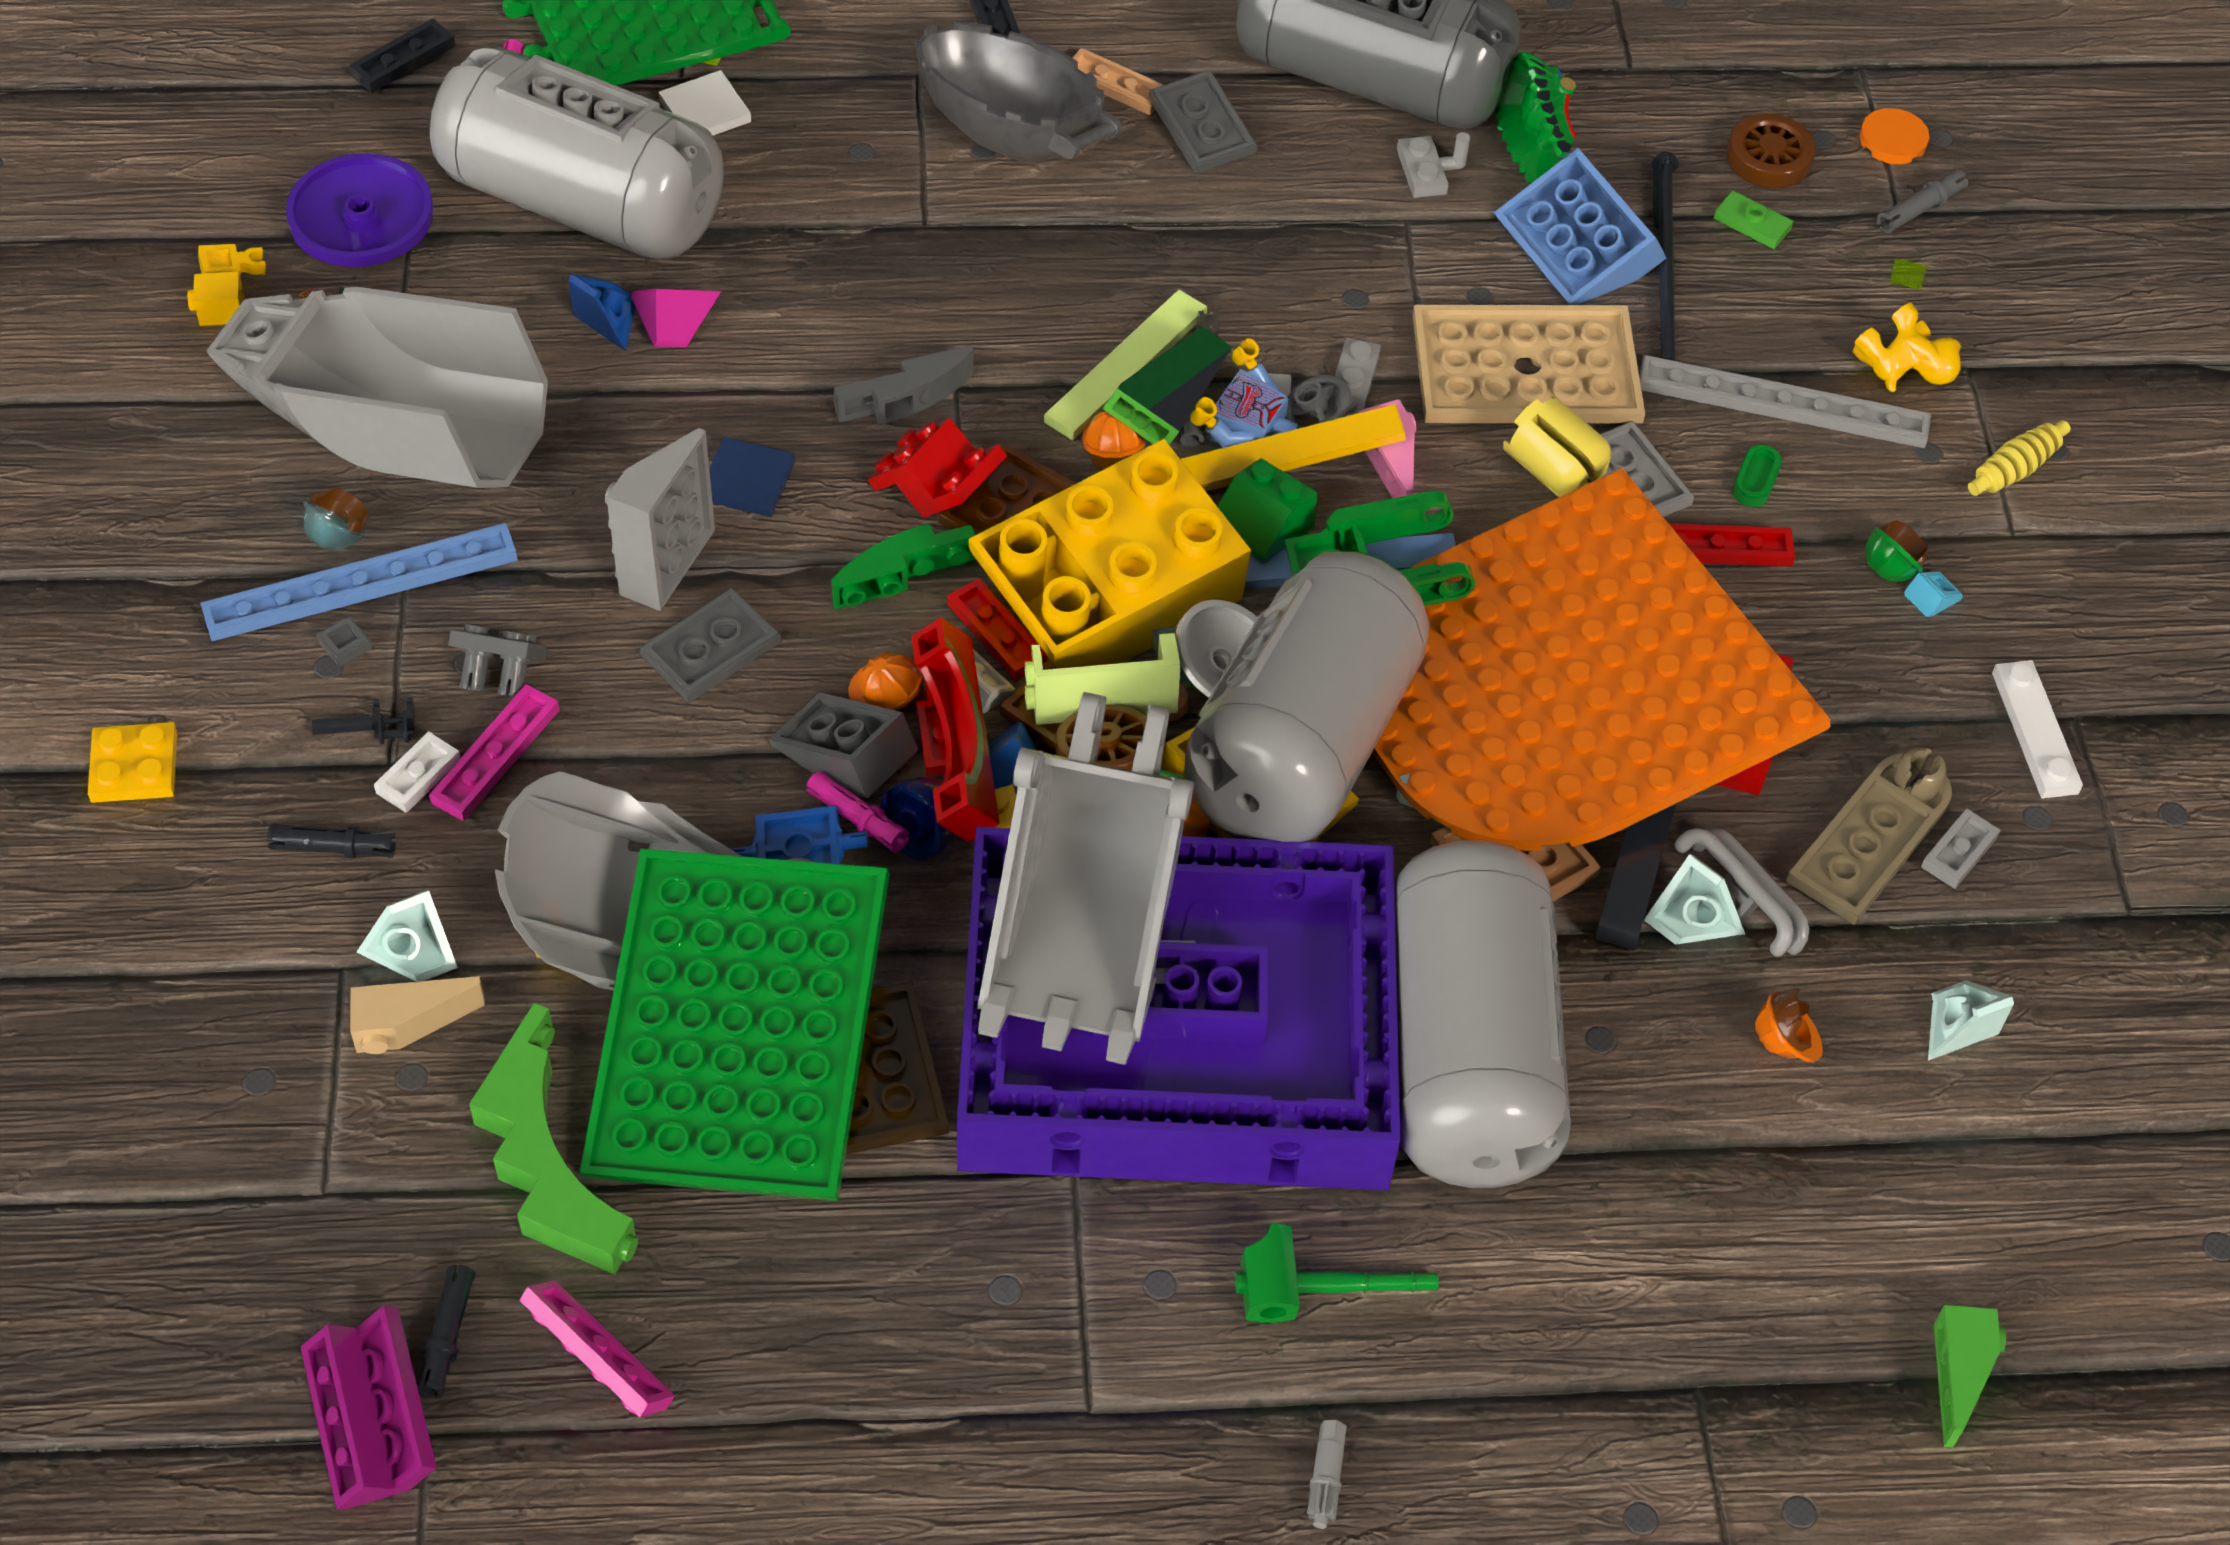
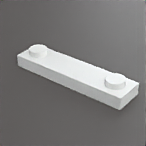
M2033 660L1996 664L1992 675L2041 799L2079 794L2083 786Z

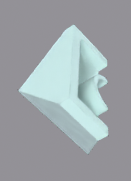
M1689 854L1644 919L1645 922L1675 945L1745 934L1725 879L1692 854Z
M428 890L387 905L357 950V953L416 982L426 981L458 968Z
M1968 980L1931 993L1933 1005L1928 1061L1998 1035L2014 1005L2013 997Z

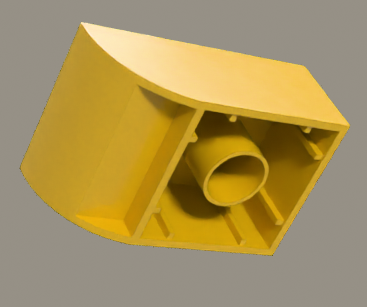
M1165 439L968 539L970 551L1057 669L1125 663L1159 645V634L1175 633L1176 635L1179 621L1194 605L1207 600H1224L1232 603L1241 601L1251 555V549Z

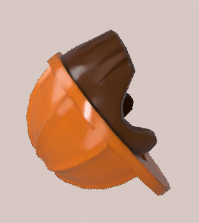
M1106 411L1098 413L1091 423L1087 424L1082 435L1084 449L1088 451L1093 463L1101 471L1141 451L1146 444L1144 437Z
M883 652L869 659L867 665L859 669L853 676L848 687L850 700L895 711L912 713L916 710V701L924 699L922 672L915 666V661L909 656Z
M1793 988L1768 995V999L1759 1011L1755 1022L1759 1041L1763 1043L1765 1049L1770 1053L1786 1058H1800L1811 1063L1819 1060L1823 1053L1822 1041L1816 1026L1807 1014L1810 1009L1809 1004L1798 1000V992L1801 989Z

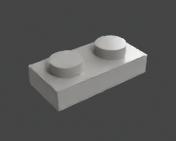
M1966 808L1925 857L1921 868L1956 889L1995 842L2001 830Z

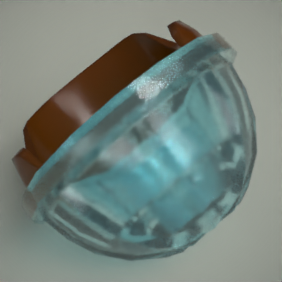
M332 488L322 494L316 492L312 498L307 497L304 500V530L307 537L314 544L327 550H340L363 537V529L369 511L364 503L353 494L339 488Z

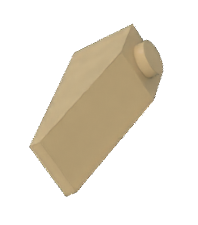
M480 976L351 987L350 1032L356 1052L381 1054L387 1050L401 1049L485 1005V997Z

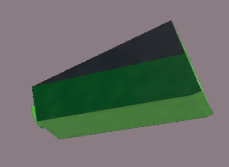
M1202 326L1123 381L1107 401L1103 410L1152 444L1162 439H1165L1170 444L1183 427L1232 347Z

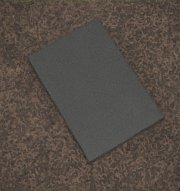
M1211 70L1149 91V100L1195 174L1256 153L1258 145Z
M730 588L640 647V655L690 703L780 644L781 634L733 588Z

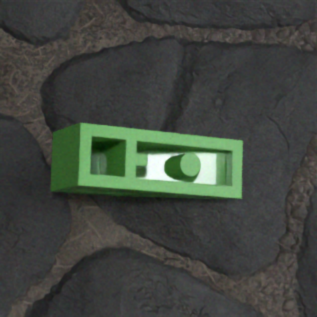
M1944 1305L1934 1322L1944 1447L1953 1448L1965 1429L1999 1354L2005 1350L2006 1331L2004 1326H1999L1997 1309Z

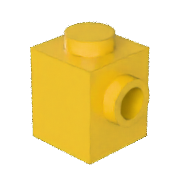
M239 271L194 274V289L188 290L187 293L190 312L196 311L200 326L227 324L245 300Z

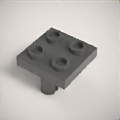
M465 624L464 632L451 630L448 646L460 647L462 652H466L461 683H459L460 688L484 691L489 656L493 657L494 653L501 654L500 658L504 659L497 694L513 697L524 687L527 663H532V660L545 661L548 646L536 644L537 636L503 631L502 638H498L499 630L468 624Z

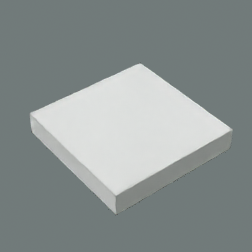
M721 70L658 92L659 101L666 111L699 123L708 129L712 136L751 122L750 111Z

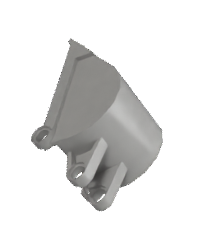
M1084 692L1078 709L1068 758L1027 748H1021L1017 757L1013 785L1018 787L978 1002V1009H981L978 1034L998 1038L1007 1016H1017L1045 1022L1042 1047L1062 1051L1071 1028L1109 1036L1106 1061L1126 1065L1135 1041H1140L1157 976H1154L1179 856L1184 820L1187 819L1194 782L1159 776L1169 719V708L1147 704L1148 712L1145 730L1141 741L1137 743L1132 770L1098 764L1097 758L1106 707V696Z

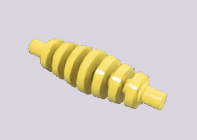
M2061 420L2055 425L2043 423L2007 441L1976 470V479L1968 484L1969 492L1974 496H1978L1983 491L1995 493L2034 473L2062 446L2063 436L2071 430L2069 423L2065 420Z

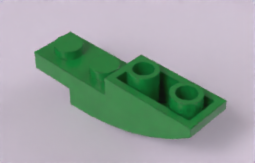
M930 523L905 530L873 545L855 557L831 580L834 609L857 606L862 602L894 596L908 590L909 577L922 576L931 571L950 566H960L975 560L970 551L968 540L975 536L971 525L934 534Z

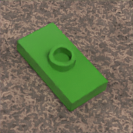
M1735 191L1728 195L1716 209L1714 215L1715 220L1774 250L1790 232L1794 222Z

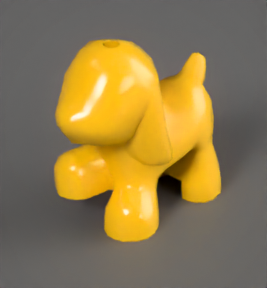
M1912 303L1905 304L1892 315L1898 335L1887 348L1883 346L1880 334L1874 328H1869L1855 340V346L1852 351L1859 360L1873 368L1875 374L1885 381L1886 387L1890 392L1896 391L1897 380L1910 368L1917 370L1926 381L1936 385L1951 383L1958 376L1961 369L1960 342L1951 337L1929 341L1928 339L1931 336L1930 329L1923 320L1917 322L1919 313Z

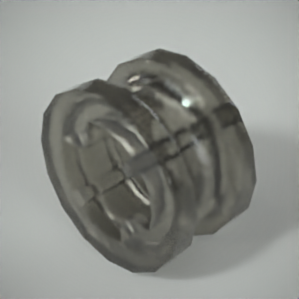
M1198 310L1197 330L1203 326L1218 337L1217 310H1212L1210 314H1205L1203 310Z

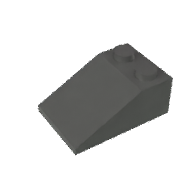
M819 692L768 739L772 747L813 774L822 771L856 796L867 799L876 793L880 786L897 770L901 769L906 761L918 751L903 712Z

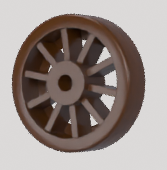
M1764 113L1746 117L1734 126L1726 154L1731 168L1744 180L1762 187L1784 188L1799 183L1809 174L1816 146L1810 132L1797 121L1778 114Z
M1106 704L1097 763L1132 770L1137 743L1143 737L1147 716L1126 706ZM1078 711L1066 718L1056 732L1057 756L1067 758L1069 756Z

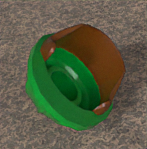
M1898 520L1886 523L1879 528L1874 527L1866 544L1867 563L1872 570L1884 580L1894 582L1905 581L1918 573H1922L1924 570L1922 566L1926 560L1928 547L1915 531Z

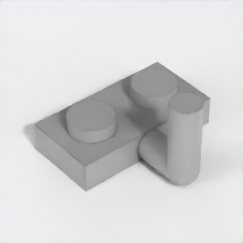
M1464 132L1458 133L1453 156L1441 158L1438 156L1432 136L1398 139L1397 152L1413 198L1447 194L1448 181L1444 171L1459 170L1465 167L1470 143L1469 134Z

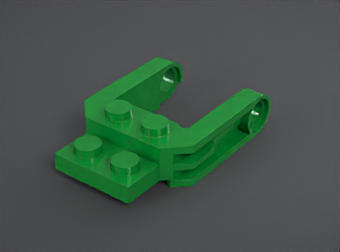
M1428 491L1336 509L1326 521L1327 527L1322 532L1284 539L1291 573L1293 575L1300 572L1307 566L1309 561L1326 552L1357 551L1368 555L1365 544L1442 529L1452 521L1453 510L1449 497L1441 491ZM1432 507L1442 508L1435 514H1424L1426 510ZM1460 562L1438 566L1436 563L1398 570L1406 576L1420 594L1424 606L1464 598L1475 587L1470 565ZM1452 577H1463L1461 580L1455 583H1445L1448 579Z

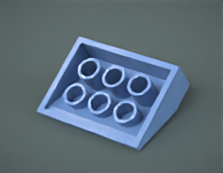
M1579 148L1571 152L1566 158L1562 159L1494 212L1498 220L1569 305H1580L1635 282L1666 259L1656 237Z

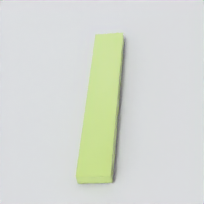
M1181 290L1175 292L1044 414V423L1069 439L1074 440L1098 413L1105 411L1103 407L1118 386L1180 341L1207 315V306Z

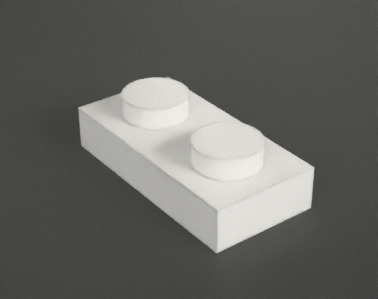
M428 731L374 783L376 794L407 813L461 759L459 751Z

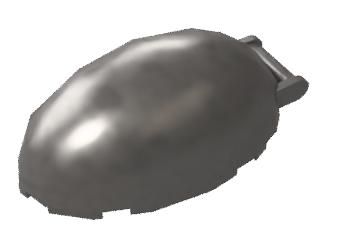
M954 22V28L937 30L935 25H929L924 29V35L919 40L915 39L922 81L936 107L974 142L993 152L1018 161H1042L1057 158L1073 159L1079 155L1081 150L1107 137L1115 138L1122 132V125L1119 119L1102 110L1104 90L1096 86L1097 79L1091 72L1085 74L1079 70L1078 62L1058 49L1023 34L1010 31L1007 37L992 33V26L965 22Z

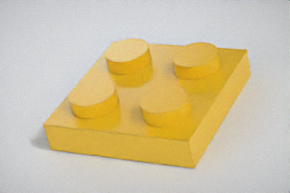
M175 723L92 728L88 796L91 803L174 797L177 729Z

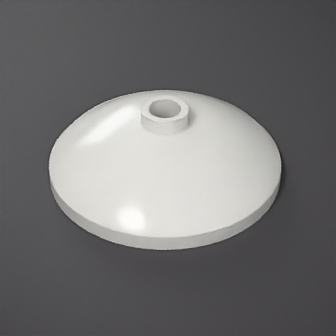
M1207 600L1194 605L1181 618L1176 630L1181 667L1194 686L1207 697L1211 695L1258 618L1244 607L1229 601Z

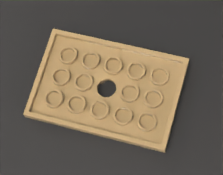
M1414 305L1412 316L1425 423H1514L1515 419L1533 401L1538 399L1544 403L1552 399L1551 394L1586 423H1629L1631 421L1643 423L1645 409L1628 305ZM1519 358H1531L1532 364L1541 369L1534 374H1523L1517 371L1514 365Z

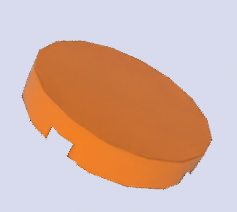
M1883 108L1873 111L1865 117L1859 133L1862 147L1864 149L1867 147L1872 151L1871 156L1888 164L1904 165L1911 163L1913 158L1922 157L1930 139L1928 128L1920 118L1911 112L1898 108Z

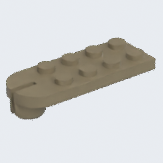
M1917 747L1908 750L1904 754L1891 755L1882 760L1790 870L1786 882L1855 925L1945 813L1952 797V787L1946 776V764L1942 756L1938 755L1935 758L1928 775H1925L1923 779H1918L1913 788L1910 786L1924 770L1932 750L1925 747Z

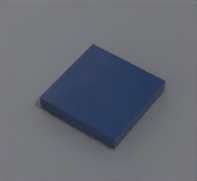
M723 437L709 468L712 503L772 517L795 464V453Z

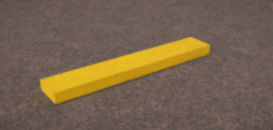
M1393 404L1180 460L1206 492L1229 486L1236 474L1260 458L1284 472L1405 441L1406 437L1397 406Z

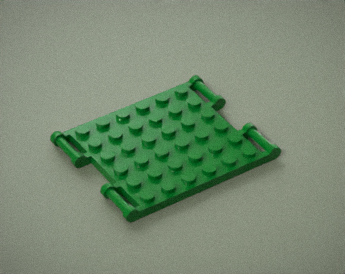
M503 0L502 3L503 10L509 18L514 19L533 14L546 44L544 47L536 44L528 45L524 48L522 55L532 58L536 54L615 86L783 41L791 34L788 22L781 18L773 0ZM762 7L770 24L768 27L761 28L752 8Z

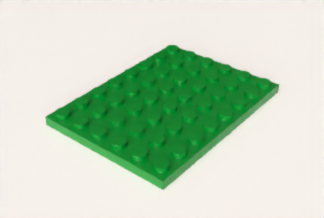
M640 849L580 1167V1174L584 1178L839 1201L890 874L888 869Z

